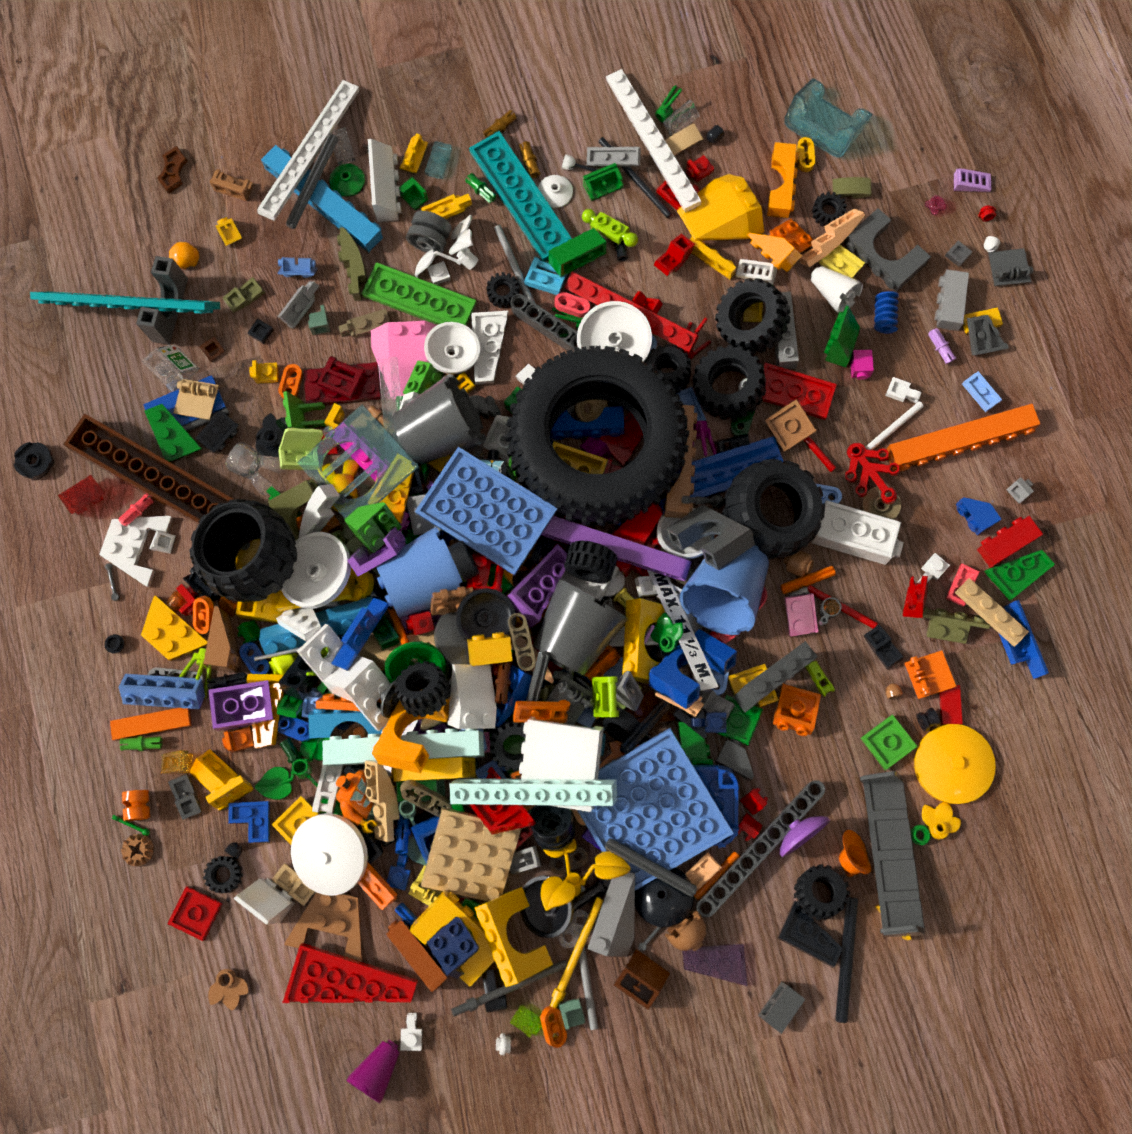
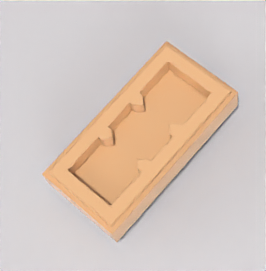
M707 852L685 875L692 884L697 886L698 891L722 866Z

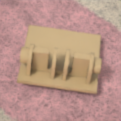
M187 379L178 381L177 388L180 390L174 414L210 420L219 385Z

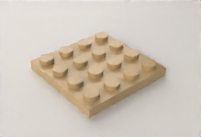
M442 807L421 887L439 891L446 890L448 893L453 892L457 895L483 901H490L503 895L521 828L491 835L477 815Z

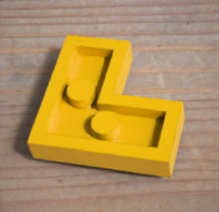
M762 664L728 676L734 696L747 683L767 670L766 665ZM775 690L760 701L758 706L763 707L779 701Z

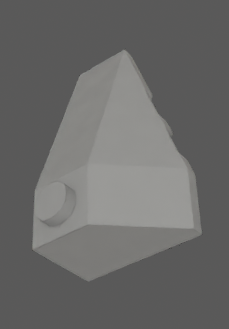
M630 871L626 875L611 879L587 949L605 956L628 957L635 934V873Z

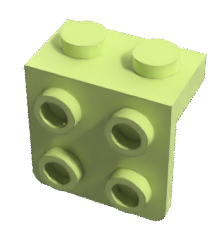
M285 429L278 451L281 469L318 471L320 467L318 448L323 437V431L317 429Z

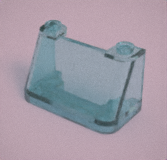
M812 78L795 94L784 118L785 125L801 137L810 138L814 145L827 153L840 158L849 150L873 114L863 108H859L850 116L822 99L825 94V87L821 82Z

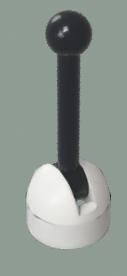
M565 154L562 169L571 170L574 167H578L592 172L598 170L578 164L574 157Z

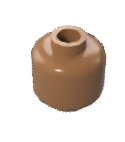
M800 551L785 557L784 564H786V570L789 573L803 577L806 574H810L814 560H812V556L809 553Z

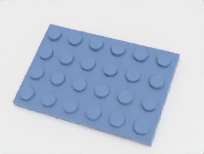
M458 447L415 510V513L457 540H463L468 547L515 576L552 520L557 508Z

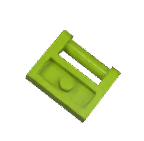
M617 676L592 677L594 717H619L616 700Z

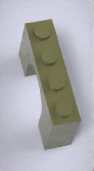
M313 478L268 501L269 507L281 515L290 526L295 541L299 539L300 532L297 526V514L300 508L309 502L312 494L317 489ZM341 530L331 533V535L341 540L344 544L347 543Z

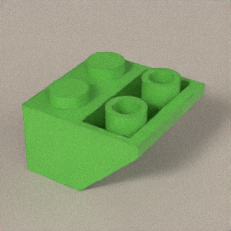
M384 502L358 507L344 520L358 540L373 553L385 544L383 539L393 528L396 527L398 531L402 528Z

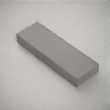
M587 147L588 167H606L615 162L617 166H640V147Z

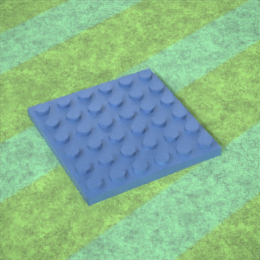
M671 728L599 769L598 780H617V801L613 806H595L591 812L577 810L602 852L608 851L605 849V844L609 838H612L669 871L734 834ZM626 861L631 868V872L635 873V890L656 879L655 876Z

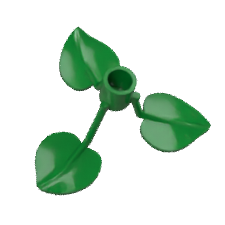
M330 737L312 738L307 742H302L300 752L306 758L294 761L291 777L285 768L274 767L263 775L261 780L255 785V789L267 798L274 800L284 799L292 792L290 782L294 780L295 775L301 779L308 778L318 787V783L310 775L311 767L308 763L312 762L313 759L323 761V741L330 740ZM322 798L321 803L328 804L329 799ZM336 799L333 814L342 815L340 803Z

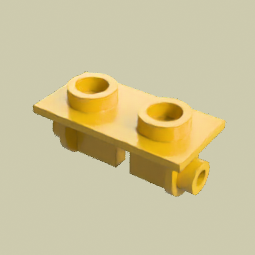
M416 134L413 138L411 137L400 169L417 174L428 142L422 140L420 134Z

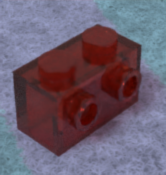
M89 475L59 494L58 497L71 515L77 514L79 516L88 510L86 507L91 503L96 505L103 501L104 498L102 496L106 494L93 475Z

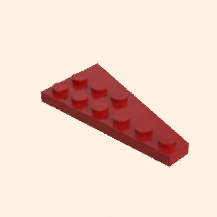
M301 943L282 1003L411 1002L418 980Z

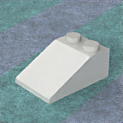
M453 664L448 725L458 729L495 728L497 707L490 665Z
M259 878L234 898V900L266 925L280 923L295 904L288 892L285 890L279 891L275 888L277 884L269 878L266 880Z

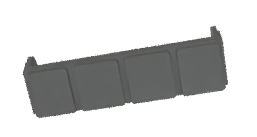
M897 771L864 775L860 777V782L864 785L883 929H880V933L885 937L925 935L902 776Z

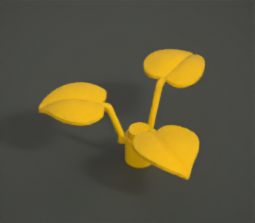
M575 839L567 848L561 851L550 852L543 849L545 854L550 857L558 858L564 855L567 869V877L564 881L559 877L553 876L543 882L541 887L543 906L548 911L554 907L571 902L574 897L581 893V885H585L587 878L594 869L597 877L601 879H614L631 871L630 866L623 858L610 851L602 852L596 856V864L591 865L583 879H581L577 873H571L569 856L567 854L576 850Z

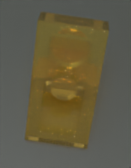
M180 750L162 754L161 774L190 773L193 761L192 753Z

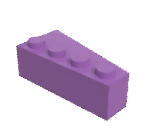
M558 544L507 595L514 606L515 613L525 616L529 628H532L540 621L559 579L566 570L564 564L567 553Z

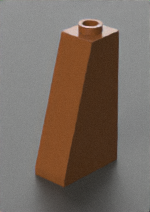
M396 919L388 927L390 931L386 935L429 990L433 992L438 989L449 977L444 974L441 969L442 966L432 955L431 950L410 932V927L404 920L398 921Z

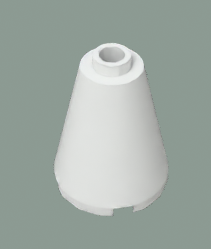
M817 267L811 273L812 283L838 313L840 311L843 312L846 306L851 308L855 303L853 301L855 296L859 297L862 292L863 284L860 281L826 267Z

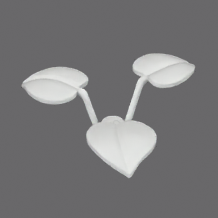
M472 215L461 221L451 234V239L457 238V241L450 248L449 254L452 255L458 252V259L431 249L418 262L415 270L416 278L432 263L437 255L454 261L458 265L462 263L469 270L477 264L478 258L467 248L473 246L472 231L468 229Z

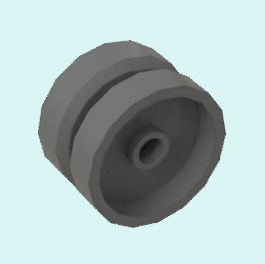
M429 211L415 212L411 221L412 226H410L406 234V240L413 247L427 253L434 249L442 253L447 243L446 239L452 230L451 224L435 213Z

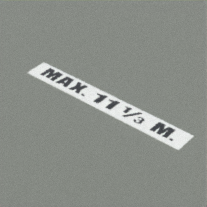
M647 570L662 605L673 624L683 623V636L678 641L697 683L700 684V690L717 688L718 684L669 577Z

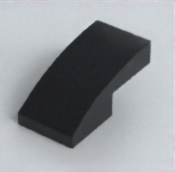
M880 624L864 635L865 640L887 670L903 660V655L893 645L892 639Z

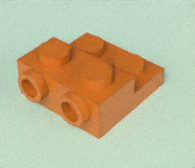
M783 684L773 724L777 725L779 730L786 731L791 729L795 730L800 736L811 735L816 724L821 694Z

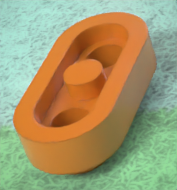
M290 364L284 368L278 389L282 399H284L283 392L292 390V395L298 396L303 372L296 364ZM293 373L297 374L295 377H291Z
M201 596L193 602V626L200 634H206L210 631L214 604L207 596Z
M548 1006L542 1011L540 1016L545 1040L548 1045L560 1048L566 1042L567 1032L561 1011L553 1006Z

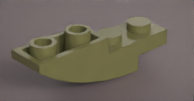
M340 227V235H337L338 245L341 246V251H338L339 261L343 262L345 269H347L348 278H351V284H348L349 295L353 296L354 301H362L361 284L367 283L365 266L354 240L343 227Z

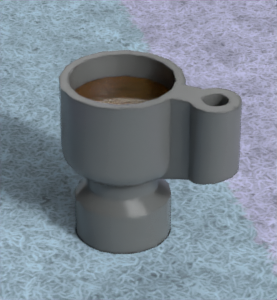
M829 597L823 601L819 611L822 617L819 620V625L825 626L829 619L836 617L841 612L842 607L838 599Z

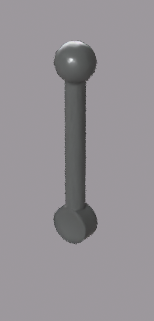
M107 563L105 569L108 570L113 594L111 599L118 601L120 596L116 593L111 570L113 566L111 563Z
M657 927L643 943L639 944L638 948L640 951L646 950V945L662 927Z

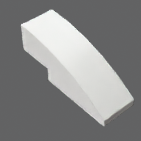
M332 484L319 485L312 494L303 514L299 538L310 533L320 532L333 517L334 513L330 508L340 495Z

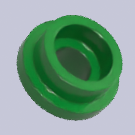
M916 825L911 829L912 842L916 845H925L930 841L931 834L926 826ZM917 832L923 833L922 839L917 837Z

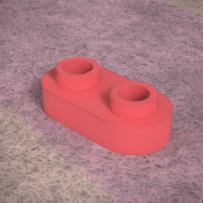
M561 292L555 297V308L561 312L583 318L590 311V303L584 298L566 292Z

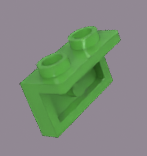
M418 360L403 394L413 391L418 394L423 393L438 382L444 373L434 368L431 363Z

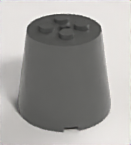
M448 374L392 416L395 433L405 453L416 464L421 463L422 465L452 455L458 447L467 450L486 442L485 434L481 433V429L484 427L478 412L464 388L460 390L457 385L459 381L452 374Z
M559 579L532 646L539 651L549 652V660L555 665L572 674L577 672L584 676L625 625L628 618L606 604L603 606L594 601L595 597Z

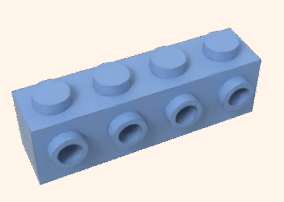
M125 674L119 685L122 702L128 705L200 709L205 698L202 679L196 680V678Z

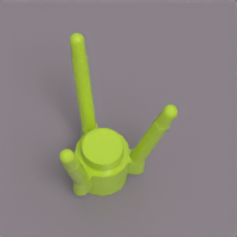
M200 648L198 653L193 654L192 659L179 677H184L196 661V665L200 666L196 680L200 679L203 669L207 668L203 664L206 649ZM210 667L207 668V673H206V679H205V685H204V692H205V698H204V699L207 698V692H208L207 684H209V683H207V679H210L211 671H212V669H211Z

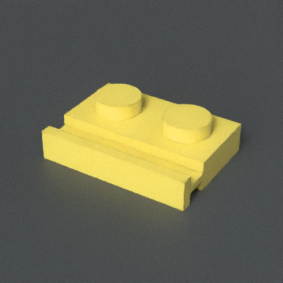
M839 245L821 259L819 264L854 278L865 262Z

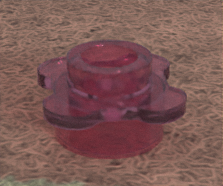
M938 195L925 202V207L929 208L934 216L947 207L944 199Z

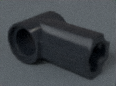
M498 968L486 970L482 974L485 994L502 987ZM506 995L485 1003L486 1012L490 1013L507 1009Z

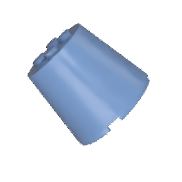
M437 527L432 528L403 546L397 555L376 566L380 575L377 578L381 589H386L388 593L385 596L389 607H394L399 618L430 610L432 593L440 592L441 589H447L448 591L460 587L459 583L462 582V579L444 539L439 540V535L441 534Z
M754 545L719 570L706 564L704 558L680 593L682 608L687 614L691 613L697 618L696 622L714 632L726 635H739L741 631H750L757 618L768 572L769 560L767 556L759 550L758 546Z

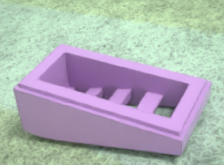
M956 169L954 173V191L990 192L991 174L967 169ZM982 179H986V185H982Z

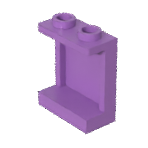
M396 527L393 528L383 539L386 546L371 555L364 545L358 548L347 560L356 575L360 576L397 555L406 544L402 532L398 531Z

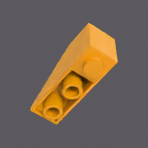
M754 233L747 234L752 239L750 243L757 250L761 248V254L768 260L772 258L773 261L771 263L778 270L783 268L788 272L802 257L784 238Z

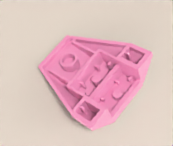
M427 321L388 322L371 330L372 351L392 400H396V397L404 395L403 391L417 361L429 363L425 356L424 343L427 334L432 328L437 326L436 324Z

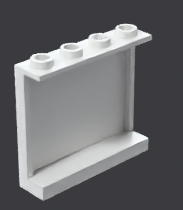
M531 717L525 722L523 729L526 739L521 748V753L524 754L523 762L520 763L519 774H522L521 779L598 780L604 727L595 726L594 728L535 720V717ZM550 805L591 812L595 808V806Z

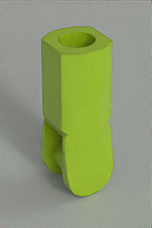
M817 660L806 667L823 697L828 692L835 691ZM822 680H824L826 683V685L823 687L819 683Z

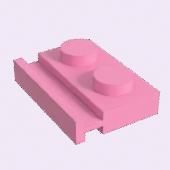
M814 594L784 597L789 635L797 636L813 632L817 633L818 625Z

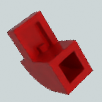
M681 233L670 242L667 251L655 261L654 266L666 276H669L673 271L676 273L689 258L695 244Z

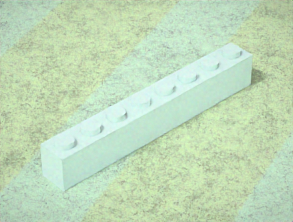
M445 729V733H438V730H426V734H418V731H408L406 735L401 737L403 741L423 745L429 754L428 759L484 757L483 732L477 729H465L462 732H457V729ZM368 734V738H361V735H349V739H342L341 736L330 737V740L323 741V765L365 764L366 760L376 761L372 751L380 738V734Z

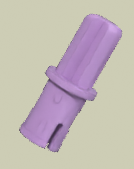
M937 328L931 330L928 335L936 347L935 350L940 353L945 364L954 361L956 356H954L949 348V342L945 341Z

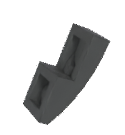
M188 773L168 781L182 820L202 812Z

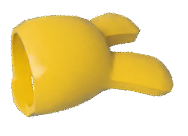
M354 459L344 462L342 473L335 474L334 468L330 463L324 464L318 470L326 485L332 484L339 495L346 494L352 496V500L346 505L333 504L331 508L339 513L352 511L358 500L354 477L359 469V464Z

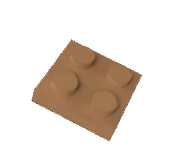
M797 399L765 420L784 452L818 432Z

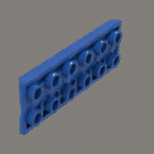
M769 437L750 443V445L693 461L692 465H695L694 477H691V483H694L693 495L690 494V497L707 498L726 492L727 488L731 486L732 480L753 463L769 459H779L783 462L775 437ZM682 467L679 468L678 474L681 473Z

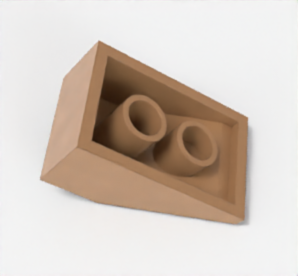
M214 606L203 664L213 670L237 673V668L241 666V657L229 615L220 607Z

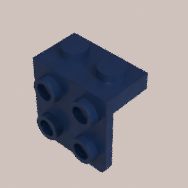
M455 917L427 941L432 955L439 961L444 974L457 979L464 974L460 966L479 950V945L460 917Z

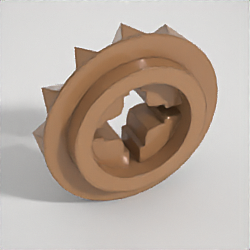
M143 834L129 836L123 842L121 849L122 859L131 866L146 864L151 859L154 851L152 841ZM140 844L139 850L143 854L136 853L133 856L134 850L131 846L137 847Z

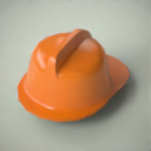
M846 830L842 836L844 849L839 854L841 866L848 877L859 873L869 874L871 872V865L864 842L856 832Z

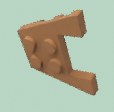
M316 892L284 945L299 948L301 943H305L308 930L311 928L348 937L344 956L362 962L359 897L347 894L330 896Z

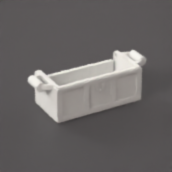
M825 501L823 504L825 505V514L823 520L820 521L821 528L811 543L884 565L893 557L900 558L903 542L899 541L897 537L901 522L831 501Z

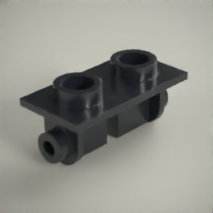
M194 567L189 571L191 574L183 577V580L200 596H207L212 602L222 597L204 585L195 572Z

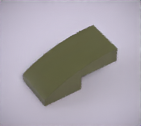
M846 177L832 179L833 192H836L835 196L840 194L841 198L852 196L853 199L872 196L871 178Z
M252 277L240 288H233L222 299L232 312H236L257 300L265 291L258 281Z

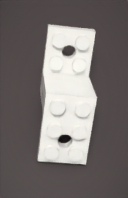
M325 624L297 652L332 694L353 702L377 731H380L390 718L382 716L381 707L378 708L376 703L381 698L382 692L391 683L374 661L358 655L348 671L332 665V661L344 643L332 628ZM327 647L328 654L322 658L321 650Z

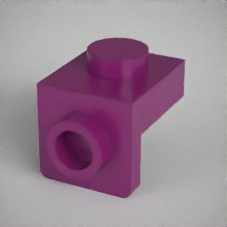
M590 436L580 445L584 452L606 459L612 457L607 444L599 438H592Z

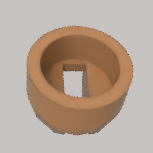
M890 684L885 690L888 699L903 695L900 686L897 684Z

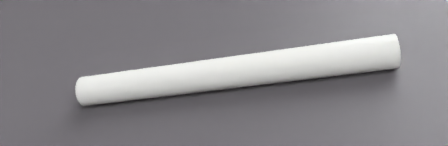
M920 401L917 402L865 446V449L874 450L921 410L924 405Z

